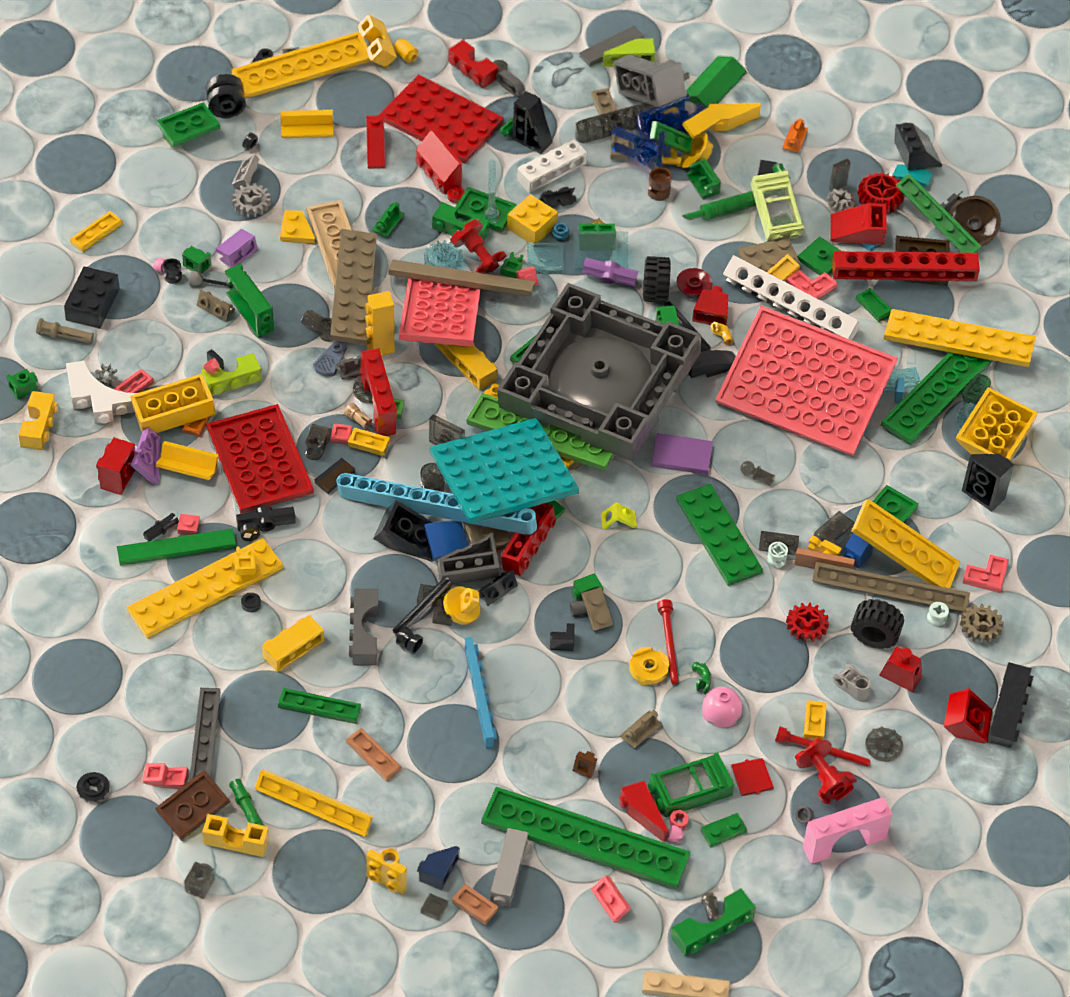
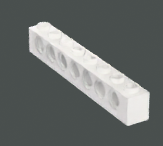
M734 255L723 273L727 277V282L735 286L738 283L742 285L741 289L750 294L752 291L757 293L759 299L765 302L767 300L772 301V305L780 310L783 307L789 310L788 314L798 318V316L805 318L803 320L805 323L816 324L821 329L852 340L861 325L857 319ZM748 272V277L745 280H741V275ZM763 280V286L756 288L757 282ZM779 288V293L776 296H772V291ZM794 296V302L787 304L788 298ZM809 304L810 310L803 312V307ZM821 313H826L825 319L819 321L818 316ZM841 321V327L834 329L835 322Z

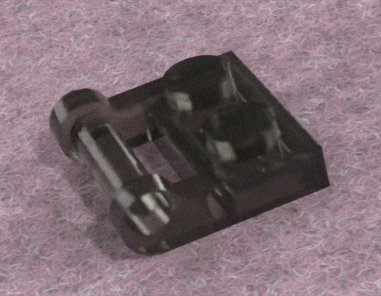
M839 510L814 532V536L818 537L822 542L827 540L841 547V556L853 532L839 545L835 541L849 529L852 531L855 522Z

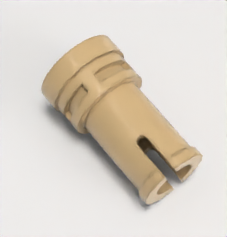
M351 403L346 407L344 411L346 417L355 420L364 429L368 428L366 424L371 425L372 419L361 412V409L356 404Z

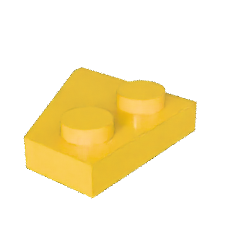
M284 211L280 241L315 244L314 234L303 211Z

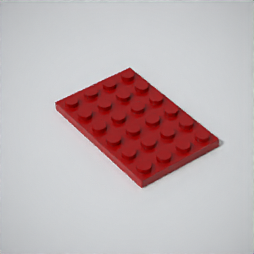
M420 74L379 114L384 115V122L421 142L431 130L435 129L464 164L504 123V117Z
M278 404L206 423V429L216 454L219 455L218 459L240 514L257 510L262 506H271L314 494V488Z

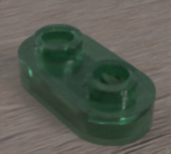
M983 374L974 376L963 391V401L969 405H976L986 389L990 388V378Z

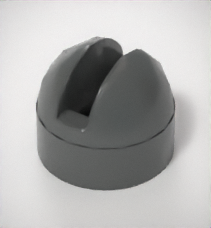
M807 806L799 807L796 811V818L801 823H808L814 817L813 810Z

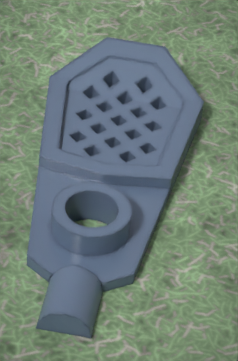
M334 341L313 363L314 370L322 375H334L337 370L335 365L340 363L347 350V342Z

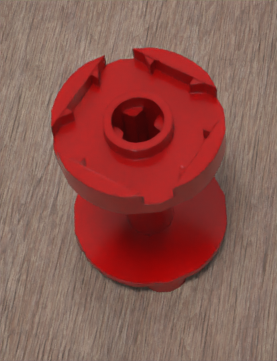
M478 219L464 225L465 228L461 232L458 230L450 239L453 246L460 247L465 245L470 253L475 252L483 262L475 272L484 274L488 270L493 272L500 266L498 262L507 257L504 251H499L492 256L483 246L485 241L478 234L483 228V224Z
M817 738L810 743L808 748L795 755L796 765L801 769L813 765L819 772L818 779L822 783L818 790V797L823 804H831L830 800L832 799L839 801L846 797L854 789L853 783H857V780L851 772L839 773L835 766H829L824 758L831 751L832 744L828 740L822 741L820 738Z

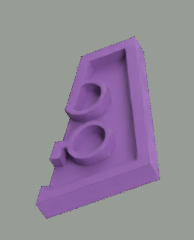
M149 427L142 432L131 466L154 485L160 482V468L156 467V462L160 459L161 437Z

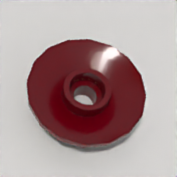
M688 268L678 274L676 283L679 290L684 294L700 296L704 289H711L712 278L702 269Z

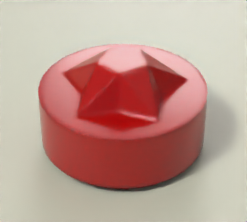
M452 186L447 190V198L452 203H458L465 191L460 186Z

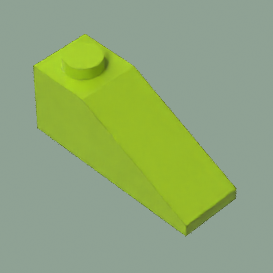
M653 38L635 39L605 51L603 67L614 66L613 61L628 55L654 62L655 48Z

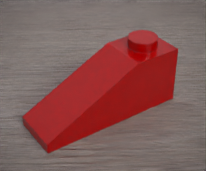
M384 115L366 116L367 169L385 168Z
M645 781L622 787L619 797L621 808H625L631 818L662 842L667 841L668 829Z

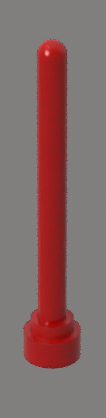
M663 599L657 602V609L663 617L671 683L676 685L679 679L670 617L673 611V602L669 599Z
M779 727L775 742L781 744L783 742H792L807 748L810 746L812 740L790 734L791 732L787 731L788 728ZM834 747L829 752V755L863 766L871 764L868 758Z

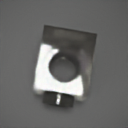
M195 861L184 880L185 892L204 899L215 880L214 868L206 863L201 864Z

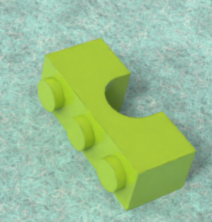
M254 353L237 357V369L232 372H226L219 368L216 374L211 375L204 368H201V374H203L211 395H219L229 390L262 381L261 367Z

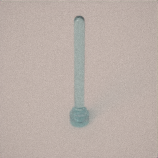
M490 160L488 163V209L485 211V219L490 220V224H494L499 221V212L495 208L496 163L494 160Z

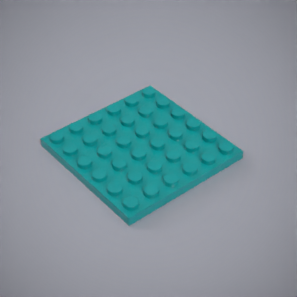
M537 418L430 447L431 456L469 524L579 494L578 485Z

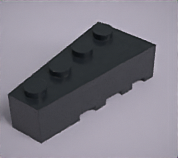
M1008 662L987 742L1011 748L1013 742H1017L1020 733L1019 730H1016L1017 724H1022L1025 713L1021 712L1022 705H1027L1029 697L1026 689L1031 687L1034 676L1030 675L1032 668Z

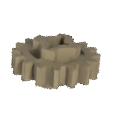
M973 604L972 609L967 607L966 612L962 613L961 631L967 632L966 638L973 637V642L978 639L981 644H983L984 640L991 643L992 638L997 640L998 635L1002 633L1004 622L1001 621L1002 615H997V609L992 611L990 605L984 608L983 604L980 607Z

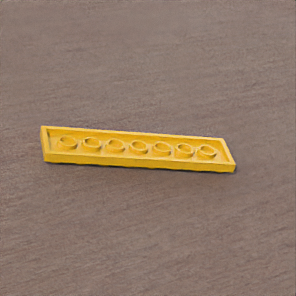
M359 31L232 69V75L237 76L243 82L245 99L368 63L371 62L367 51L368 47Z
M892 309L884 333V340L1029 367L1036 336Z
M261 538L248 545L251 547V555H254L256 574L236 575L234 562L236 552L127 606V611L148 639L282 570L283 563L264 538ZM247 546L240 549V551H247Z

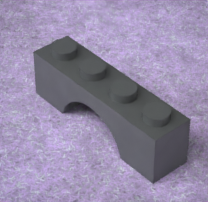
M355 589L354 596L350 597V608H354V613H350V624L353 625V629L349 630V641H353V646L349 645V657H353V665L377 666V638L369 635L363 629V626L367 621L378 616V589Z

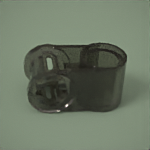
M314 423L311 425L305 441L307 446L305 454L308 459L318 460L322 457L326 445L330 441L332 428Z

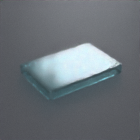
M574 231V268H583L586 258L602 262L613 261L621 267L628 268V231Z

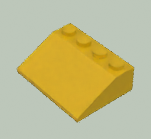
M988 387L955 440L971 455L1000 454L1011 461L1032 429L1038 412Z

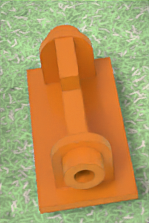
M799 118L794 124H791L782 149L799 153L808 131L803 119Z

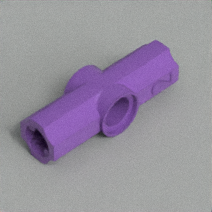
M586 258L582 274L600 278L601 281L609 284L620 283L635 287L638 271L621 267L613 261L602 262Z

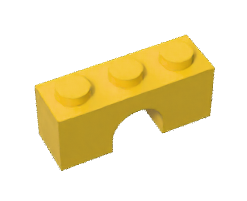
M368 15L358 25L363 38L371 43L367 48L371 61L386 68L397 57L384 22Z
M32 391L28 403L29 417L37 419L34 421L23 420L18 435L20 447L43 450L44 444L49 440V428L53 427V414L57 413L58 402H55L54 394Z
M210 814L207 816L202 831L204 845L260 857L265 856L270 840L269 827L248 823L247 829H237L229 824L228 818Z

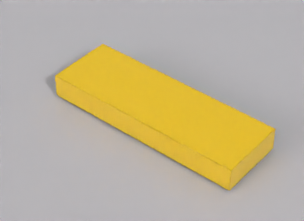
M109 211L70 238V243L83 253L123 225V221L112 211Z

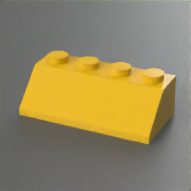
M203 374L130 396L142 432L150 427L153 431L159 433L216 415L214 400Z

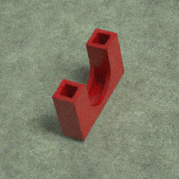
M380 348L361 351L360 376L364 390H371L374 409L373 423L376 434L383 436L396 435L397 409Z

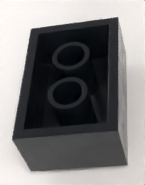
M83 266L64 305L66 321L101 329L120 289L118 274Z

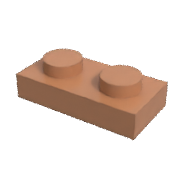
M466 884L452 898L453 904L484 925L498 911L497 905Z

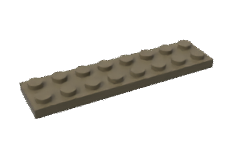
M341 229L329 340L362 345L367 344L365 328L368 327L365 316H367L365 304L368 303V295H372L377 234Z

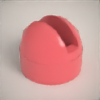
M213 358L204 364L203 368L208 374L212 375L219 371L220 366L217 360Z

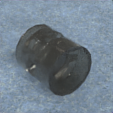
M436 463L425 464L420 470V488L444 492L445 479Z

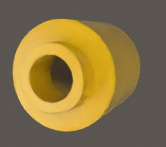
M401 38L394 44L395 52L405 62L410 63L417 59L419 51L408 40Z

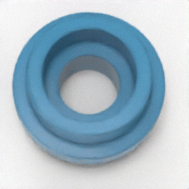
M557 223L552 228V235L556 239H566L570 234L568 226L564 223Z

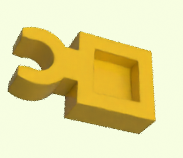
M812 536L809 540L810 544L807 547L809 550L837 556L841 554L842 548L827 540L822 542L816 536Z
M247 546V551L245 552L240 551V547H237L236 556H234L236 575L256 574L254 555H251V547Z

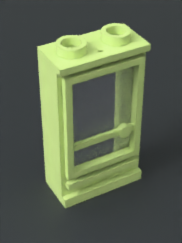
M788 171L754 176L751 182L766 241L789 237L794 239L799 237L804 229L788 177Z

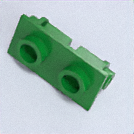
M394 202L390 204L372 228L373 232L385 237L389 236L405 214L400 211L399 203Z

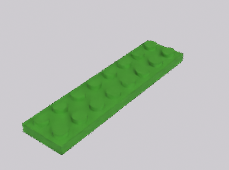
M482 393L467 417L466 423L467 425L490 431L529 419L499 408L498 398ZM552 424L549 427L541 425L559 456L602 471L607 469L614 456L613 453L582 441L581 436Z

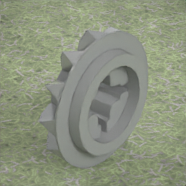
M841 188L840 190L834 189L833 192H829L827 197L828 205L836 211L853 208L856 200L854 193H849V190L843 191Z

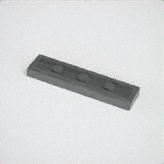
M633 26L581 51L579 57L590 67L603 60L605 51L635 39H644V35Z

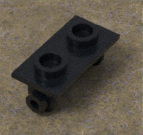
M562 187L559 191L554 192L552 190L544 191L540 194L539 200L551 208L558 207L557 201H560L561 207L573 205L576 202V196L572 195L575 187Z
M514 571L503 572L493 580L492 584L488 583L484 587L479 588V597L485 598L487 606L518 586Z

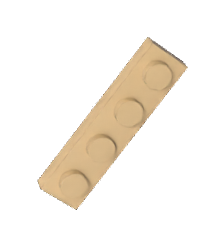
M644 971L642 993L666 997H728L730 981Z

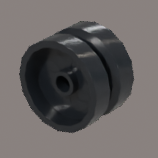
M220 74L208 81L206 85L208 108L214 116L233 118L244 111L246 99L244 85L240 78L231 74Z

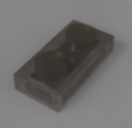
M761 531L759 551L768 552L769 546L772 543L782 542L788 548V555L796 556L799 536Z

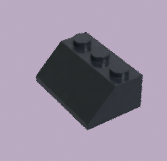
M913 123L895 124L894 143L908 171L942 167V163L926 133Z
M972 454L969 458L962 492L992 512L1006 499L1014 464L1000 454Z

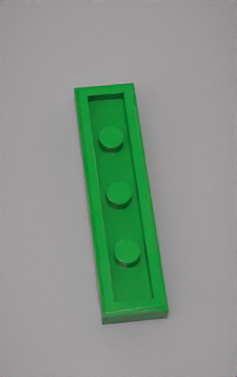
M283 688L278 708L356 724L361 704Z

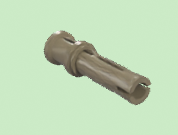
M43 318L39 319L36 327V334L40 335L42 333L50 335L52 338L59 336L90 345L94 338V333L64 327L59 322H47Z

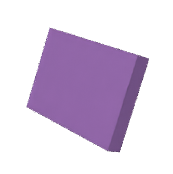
M657 433L651 466L708 475L713 441Z

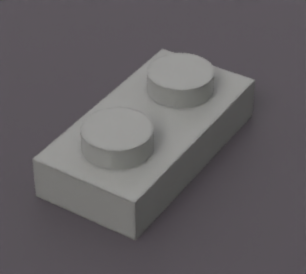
M256 155L243 159L232 182L236 189L240 188L241 185L245 187L247 183L251 182V177L256 171L260 160Z

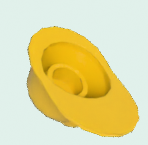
M703 132L693 138L691 153L684 154L681 158L680 166L682 168H688L689 165L701 161L703 158L708 160L712 153L713 145L708 141L707 133Z

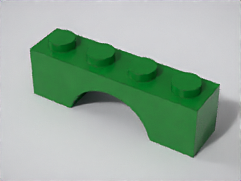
M740 888L724 897L723 915L718 920L710 923H701L689 917L672 927L671 939L684 956L690 953L695 954L708 943L713 944L725 933L730 934L739 925L751 922L755 915L756 906L743 889Z

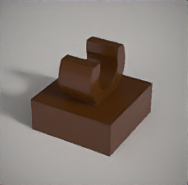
M579 751L576 755L572 771L591 779L598 760L594 757L595 753L587 751L585 754Z

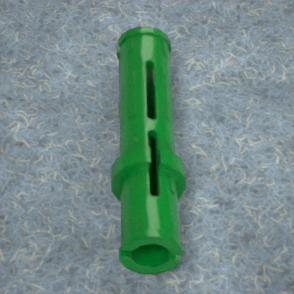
M240 778L235 779L238 787L235 786L232 780L229 786L236 797L237 805H240L248 822L264 826L251 802L252 797L249 792H246Z

